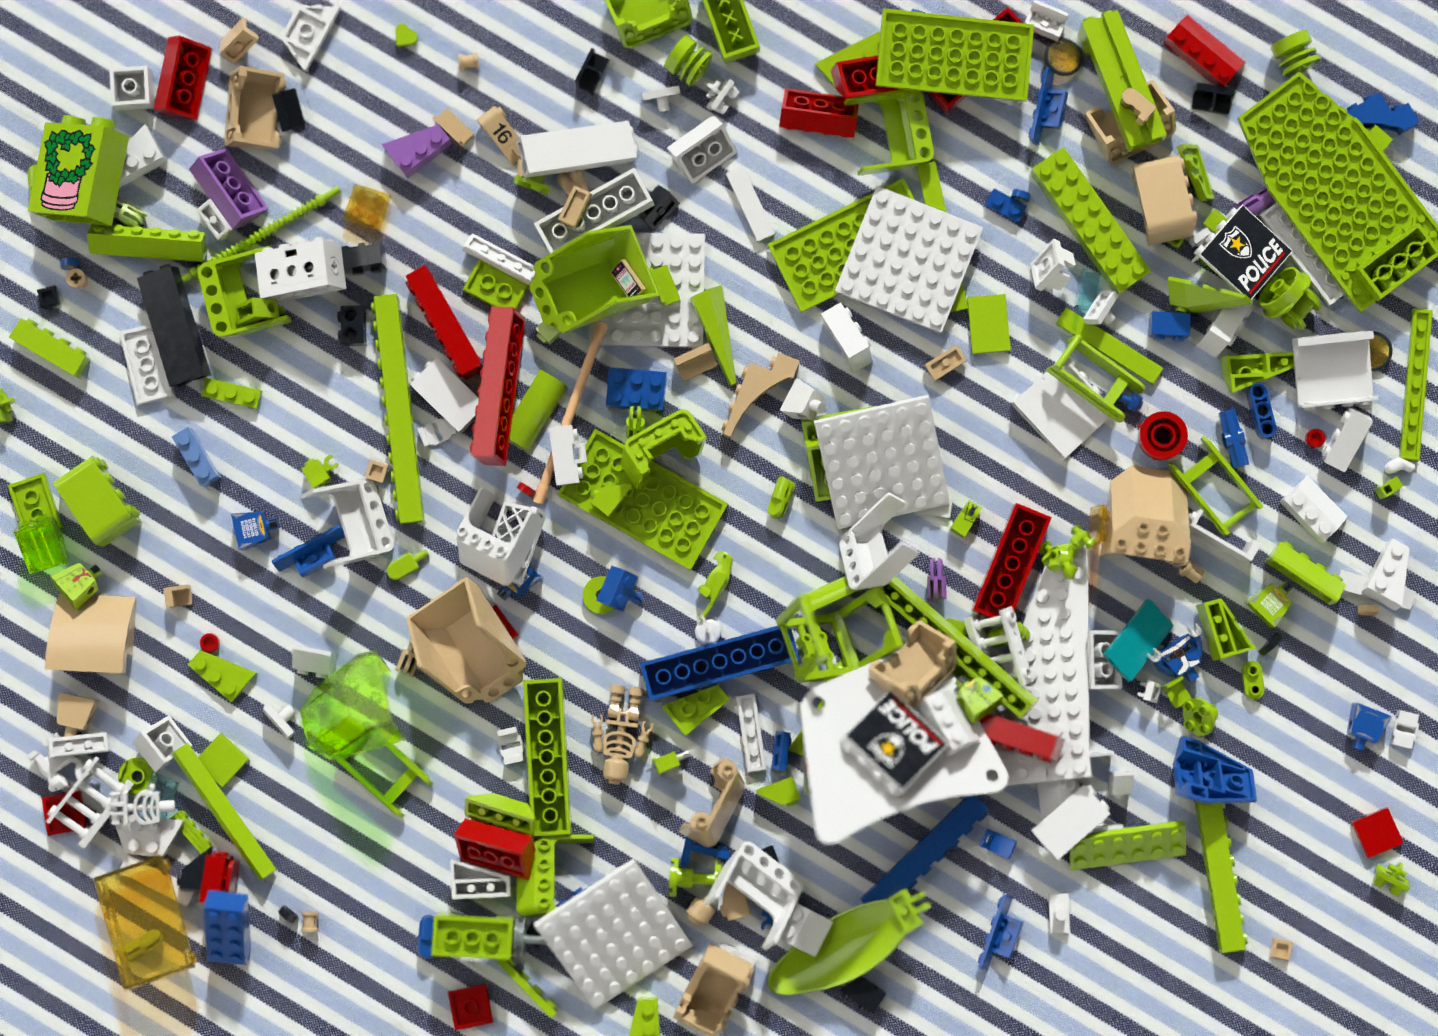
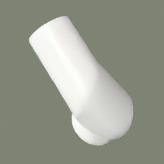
M1396 458L1389 461L1384 469L1388 474L1402 469L1411 473L1415 465L1402 458Z

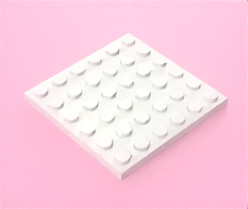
M876 186L835 292L941 334L983 227Z
M634 232L648 267L654 270L664 265L668 266L681 301L663 308L658 296L648 303L599 320V322L608 325L600 346L686 348L702 346L703 327L689 299L704 291L705 234ZM597 322L589 324V346Z
M928 395L814 421L837 529L853 526L888 492L905 501V505L894 516L950 504Z
M634 859L534 923L538 932L594 1009H597L693 946Z

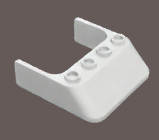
M362 479L316 488L301 495L302 499L320 495L330 496L334 500L346 537L350 555L324 564V569L362 561L393 549L394 541L377 487L372 480Z
M480 487L457 530L460 563L501 585L507 586L515 579L545 519L529 511L514 540L508 543L479 529L496 498L495 494Z
M890 492L885 494L840 540L839 547L849 587L853 590L885 586L919 554L916 548L905 542H900L887 554L882 535L883 527L905 505L904 500Z
M1112 750L1090 753V757L1114 755ZM1079 779L1037 783L1041 820H1044L1080 788ZM1123 824L1096 826L1091 832L1122 829Z
M746 841L739 846L722 867L704 904L708 906L717 900L726 882L733 885L772 916L773 926L762 946L764 950H767L778 942L801 895L803 884L799 878L753 843Z

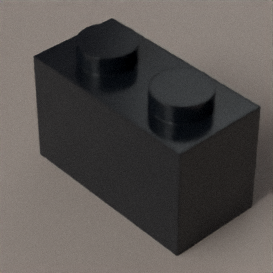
M862 976L845 983L840 989L845 1000L850 1003L853 1001L860 1004L858 1008L867 1014L869 1011L874 1014L886 996L884 990Z

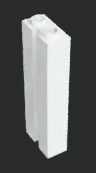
M629 121L523 135L516 141L518 153L522 159L521 166L524 178L631 163L638 155V148L633 141L634 131Z

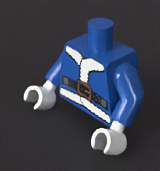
M1195 623L1196 628L1194 630L1188 626V634L1181 636L1158 651L1153 648L1155 651L1153 656L1147 653L1146 656L1152 660L1158 671L1175 677L1185 674L1189 682L1199 677L1194 667L1201 663L1202 640L1200 634L1202 629L1197 623Z

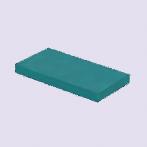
M1146 599L1104 652L1103 656L1127 682H1131L1149 659L1146 656L1147 653L1153 654V648L1157 649L1174 625L1150 599Z

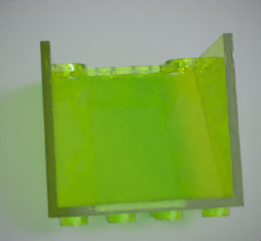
M376 650L354 656L314 687L300 709L307 747L329 760L339 759L406 740L405 736L392 721L382 674L390 672V668Z

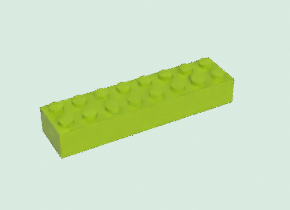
M1065 147L1032 168L1030 174L1112 291H1116L1119 295L1151 272Z
M563 678L523 680L530 809L535 816L534 836L571 834L572 822Z

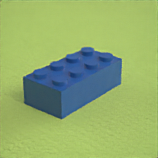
M209 890L203 906L207 961L246 965L251 949L248 895Z

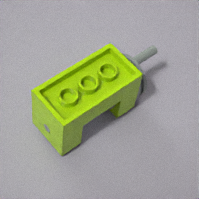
M439 912L434 915L433 956L511 960L513 956L517 957L518 953H520L521 958H524L526 943L545 945L547 943L542 936H526V918H523L522 922H520V918H517V916H462L459 913Z

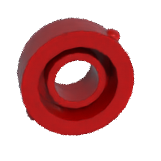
M1159 411L1153 413L1137 426L1139 428L1137 435L1139 446L1153 460L1171 459L1181 453L1186 444L1189 443L1186 424L1178 415L1172 412ZM1159 427L1166 428L1170 432L1171 439L1166 445L1157 443L1154 438V432Z

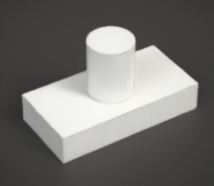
M679 86L642 92L643 100L656 98L658 111L670 110L667 96L679 94L680 89Z
M1100 291L1083 318L1086 324H1101L1103 321L1106 324L1113 322L1115 316L1110 309L1119 296L1116 291Z
M269 703L263 707V713L287 739H290L294 735V731L286 722L296 714L293 708L288 705L278 714Z
M1049 893L1050 933H1070L1068 893Z

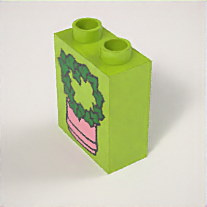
M63 115L62 123L45 122L28 212L52 221L112 226L129 137L114 130V121L101 117H92L91 125H85L86 120L70 115Z

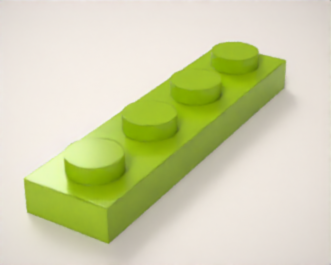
M499 959L497 961L498 965L550 1018L557 1013L556 1003L550 998L546 999L542 995L543 990L537 984L534 986L529 981L530 977L523 970L519 971L515 967L516 962L513 959Z

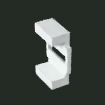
M445 418L437 419L426 424V427L417 429L425 447L433 444L436 446L457 434L456 429ZM437 423L444 440H438L432 424Z
M1397 710L1396 716L1398 718L1395 719L1392 733L1394 737L1391 738L1390 744L1412 749L1413 741H1416L1419 724L1417 722L1419 715ZM1399 725L1415 729V733L1396 730V727Z
M517 726L497 731L501 757H504V765L523 761L524 748L521 735H518ZM520 741L521 746L502 750L501 745Z

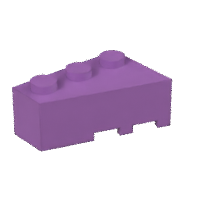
M435 125L381 145L408 179L450 147L452 142L439 125Z

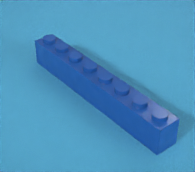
M975 794L967 795L878 880L860 900L863 904L885 900L903 889H912L918 883L916 879L921 874L925 876L932 869L930 866L935 861L938 863L946 856L944 852L949 847L953 849L960 842L958 839L963 834L967 836L974 829L972 825L977 820L980 823L987 817L988 814L986 812L989 809Z

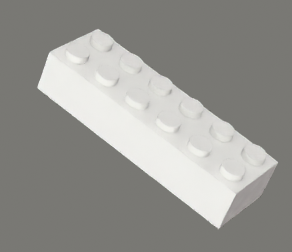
M635 168L590 192L592 196L576 229L558 221L563 207L535 222L534 225L549 252L552 253L587 231L617 227L655 206Z

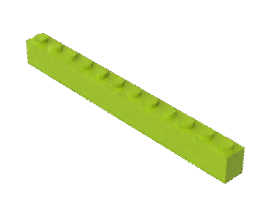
M397 294L374 296L371 308L372 313H376V321H373L374 331L378 332L376 349L380 351L381 358H378L379 370L382 369L383 377H380V385L385 391V396H382L383 407L387 408V415H384L385 425L389 426V433L386 434L392 451L389 452V462L393 464L394 471H391V480L396 486V490H393L394 501L398 503V509H395L396 520H400L402 525L425 522L399 296Z

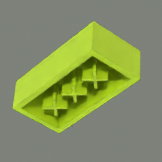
M701 0L724 64L760 52V45L744 0Z

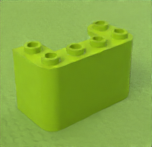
M681 409L628 438L624 444L620 464L638 490L645 486L650 479L648 464L651 460L674 447L683 458L692 459L702 453L707 437L692 414L687 410Z
M91 456L54 481L53 484L91 541L97 546L105 547L140 523L141 519L139 516L141 514L135 506L132 507L130 504H126L123 492L119 488H115L113 485L115 481L107 471L109 467L103 459L100 460L98 457Z

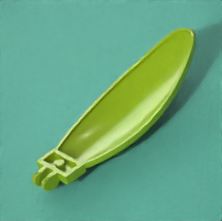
M903 889L888 899L865 903L830 918L829 920L833 924L816 957L793 946L772 968L768 978V988L777 994H803L833 988L866 974L883 962L899 946L907 934L924 925L920 914L927 911L931 906L929 903H924L916 908L914 904L925 897L924 892L911 897L908 890Z

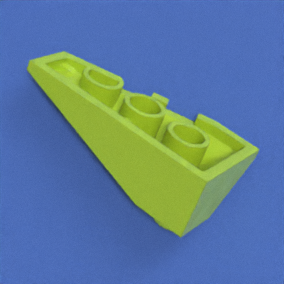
M1174 277L1168 278L1170 305L1178 313H1199L1252 304V300L1245 294L1220 289V292H1218L1217 289L1210 287V285L1203 284V287L1192 284L1190 280Z

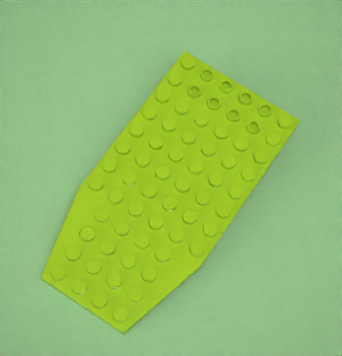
M1298 72L1237 118L1267 191L1359 313L1377 300L1385 297L1438 257V224L1363 124L1357 118L1347 113V110L1342 106L1340 107L1329 95H1325L1319 90L1318 86L1302 73Z

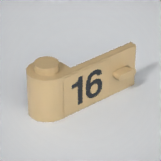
M493 106L480 116L477 122L495 142L511 165H514L521 159L516 144L519 136L504 118L507 115L500 106L498 108Z

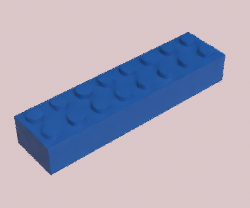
M778 626L642 662L640 666L649 699L652 701L791 663L792 660L781 629ZM787 629L797 661H799L792 630Z

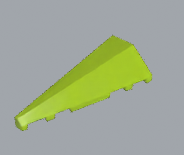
M719 285L698 293L689 300L706 333L705 336L729 385L732 386L736 384L723 287Z
M1293 352L1221 357L1222 377L1230 393L1237 392L1294 368Z

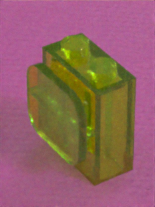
M47 515L36 518V521L30 523L24 521L17 524L13 533L29 574L68 562L69 555L64 545V537L54 516L47 517Z

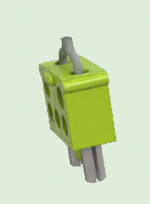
M687 750L677 755L674 751L657 759L653 758V767L646 769V772L655 769L657 774L662 775V772L679 766L680 760L690 757V754L684 756L689 751Z

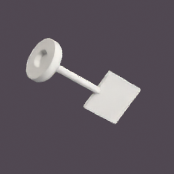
M702 615V621L695 627L696 639L703 645L716 643L721 637L720 625L713 619H705Z

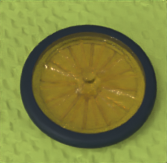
M1059 38L1058 42L1052 40L1047 45L1044 59L1047 67L1053 73L1060 76H1070L1080 69L1083 55L1080 47L1074 41L1067 38Z
M1373 331L1374 339H1369L1371 372L1383 369L1390 362L1393 353L1390 340L1384 334Z

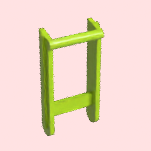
M1073 335L1066 341L1069 345L1058 361L1045 371L1114 421L1123 422L1125 414L1116 408L1114 403L1126 386L1134 392L1141 394L1145 390V385L1082 340L1081 335ZM1075 349L1117 379L1104 398L1062 369Z
M1203 436L1201 441L1210 452L1207 456L1184 474L1181 473L1173 462L1168 463V467L1224 536L1230 534L1228 529L1255 508L1262 509L1263 505L1213 443ZM1217 462L1250 501L1249 504L1224 523L1219 520L1190 484Z
M369 721L363 722L362 725L365 727L363 731L341 755L335 753L333 757L389 810L403 818L405 814L393 804L399 795L417 776L429 786H432L434 783L424 771ZM370 733L409 767L384 795L346 761Z

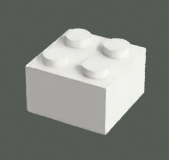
M148 66L109 68L111 106L116 111L153 109V71Z

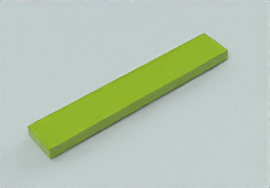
M1067 307L1056 322V325L1074 336L1076 334L1081 335L1082 340L1151 385L1154 384L1163 370L1161 366L1096 325L1086 324L1083 317Z

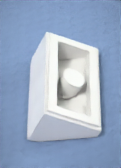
M208 199L196 211L218 241L226 239L232 228L214 202Z

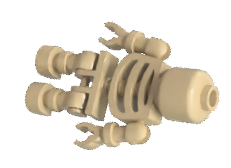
M610 684L609 692L613 693V696H610L612 702L611 707L608 709V717L617 718V721L606 720V724L618 725V731L606 734L602 742V735H604V731H602L603 716L600 715L601 720L597 725V722L594 721V715H592L591 721L594 726V731H592V735H594L593 748L596 752L603 750L604 755L610 756V759H606L604 762L603 777L609 779L608 783L620 785V781H625L628 778L629 763L625 761V758L631 759L633 754L637 758H641L644 755V748L646 742H649L648 736L654 724L651 723V728L645 732L644 724L646 721H643L642 732L637 738L639 742L636 747L635 738L625 732V727L638 728V724L629 723V720H639L640 711H638V705L641 704L639 698L644 697V689L629 687L628 695H632V699L629 700L631 705L630 709L627 708V712L621 711L622 708L619 707V701H622L620 694L625 693V686ZM621 716H626L625 722L620 721ZM612 735H616V736H617V737H616V738H617L616 740H611V741H608V742H607V739H608L610 736H612ZM625 736L632 740V745L624 741ZM610 744H616V745H615V746H616L615 748H608V749H607V746H608V745H610ZM623 745L630 747V752L623 749Z

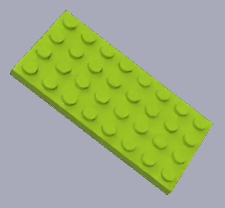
M883 8L875 86L1026 102L1028 98L1034 24Z
M904 178L884 187L887 190L915 200ZM874 193L767 244L801 313L839 295V293L835 292L836 286Z
M594 429L585 445L587 462L578 463V467H582L583 478H580V483L562 485L557 496L691 571L728 503L652 460L648 464L650 479L645 486L637 490L620 464L624 445ZM630 484L633 487L610 518L590 503L592 500L590 496L596 489L600 490L602 487Z

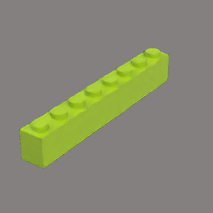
M1194 801L1218 949L1222 953L1246 950L1245 944H1248L1246 933H1243L1242 929L1244 917L1239 911L1241 898L1236 893L1235 887L1238 886L1236 874L1233 875L1232 869L1235 866L1233 855H1230L1231 838L1227 836L1226 832L1228 820L1223 814L1225 803H1201Z

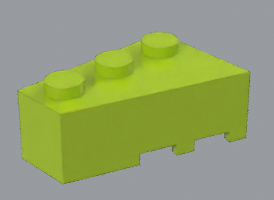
M1222 598L1196 605L1213 661L1256 649L1254 644H1251L1246 637L1243 628H1240L1237 624L1235 617Z
M658 996L638 998L629 1036H661Z

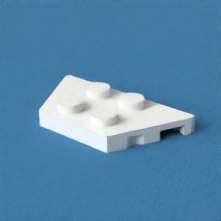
M298 5L280 38L304 71L307 72L341 9L340 6Z
M129 814L128 825H124L123 815H120L121 824L115 825L126 854L162 858L167 854L170 844L174 842L177 837L176 834L180 827L184 825L185 820L161 817L160 821L155 823L157 829L152 830L151 824H139L134 814Z

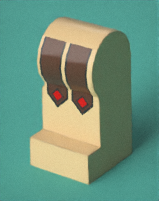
M1133 88L1126 89L1121 96L1120 103L1122 107L1130 109L1137 116L1136 123L1141 127L1155 113L1156 107Z

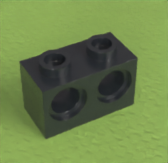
M364 305L340 306L341 311L337 313L338 323H341V330H338V341L344 347L367 346L366 308ZM355 312L356 318L353 321H348V314ZM355 331V339L348 340V333Z

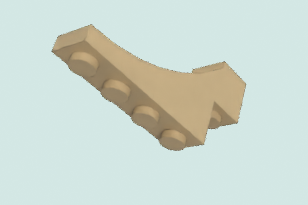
M778 353L777 357H772L769 366L772 370L750 363L748 367L745 366L741 375L744 380L742 385L738 384L734 394L737 395L735 403L731 402L728 413H731L729 420H724L721 428L724 431L723 436L731 439L744 413L760 396L784 381H793L800 360Z

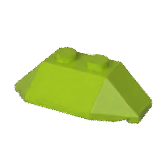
M495 793L467 796L465 798V816L471 818V820L494 825L506 830L509 829L520 834H527L531 837L535 835V816L527 803Z

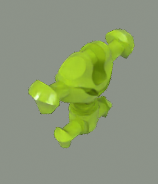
M1081 525L1072 527L1071 534L1074 536L1070 538L1068 544H1059L1052 547L1049 540L1041 543L1039 553L1045 555L1042 558V563L1050 571H1063L1065 578L1074 579L1078 567L1072 564L1077 550H1081L1085 545L1086 549H1093L1096 539H1090L1089 533L1081 530Z

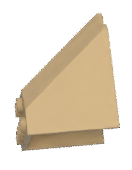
M1131 465L1110 481L1100 557L1118 553L1171 561L1172 568L1188 564L1191 540L1187 492L1170 470Z
M465 577L406 618L418 668L464 703H473L475 700L493 702L497 697L505 694L512 687L522 682L523 669L526 666L525 658L479 586L468 577Z

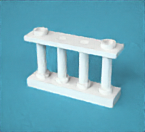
M1012 606L999 610L1000 616L982 620L980 614L965 618L964 622L969 640L996 664L1013 661L1016 672L1009 673V675L1015 680L1019 679L1020 686L1033 681L1032 671L1029 668L1016 622V614L1013 612ZM1003 623L1005 635L987 639L984 627ZM1008 642L1011 653L992 657L989 646Z
M95 757L93 761L89 759L82 767L85 771L60 804L58 806L53 805L47 813L50 816L46 821L47 823H50L55 817L79 834L81 841L78 845L82 848L88 845L110 816V811L113 810V807L109 806V802H111L110 797L106 798L83 781L86 775L91 772L112 787L114 792H120L119 801L123 799L122 793L129 791L134 785L130 780H127L124 784L122 782L118 783L97 768L95 764L99 760L98 757ZM79 787L100 802L105 809L101 814L98 812L96 814L71 795ZM67 802L91 819L90 822L93 823L91 828L84 829L60 812L63 805Z

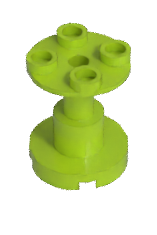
M671 857V863H674V866H670L669 888L673 889L669 891L668 896L676 897L677 887L692 888L693 884L713 886L721 871V865L718 864V860H716L715 874L694 873L692 868H679V858Z

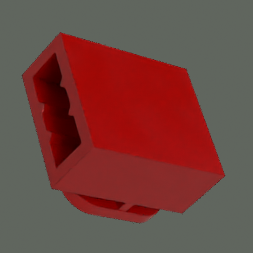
M217 850V852L206 855L199 903H205L209 890L235 893L240 867L239 860H233V856H229L226 851Z

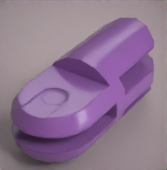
M1265 187L1236 204V208L1238 209L1243 204L1253 215H1256L1272 205L1275 200Z
M935 558L930 560V576H927V600L932 599V581H934V598H940V580H942V599H947L946 576H943V561L941 558L937 560V576Z

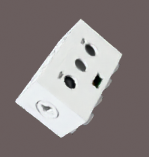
M315 237L310 242L305 240L296 241V245L282 244L277 249L263 248L262 252L255 253L260 298L277 299L278 303L346 289L341 244L333 242L331 239L325 240L324 237Z

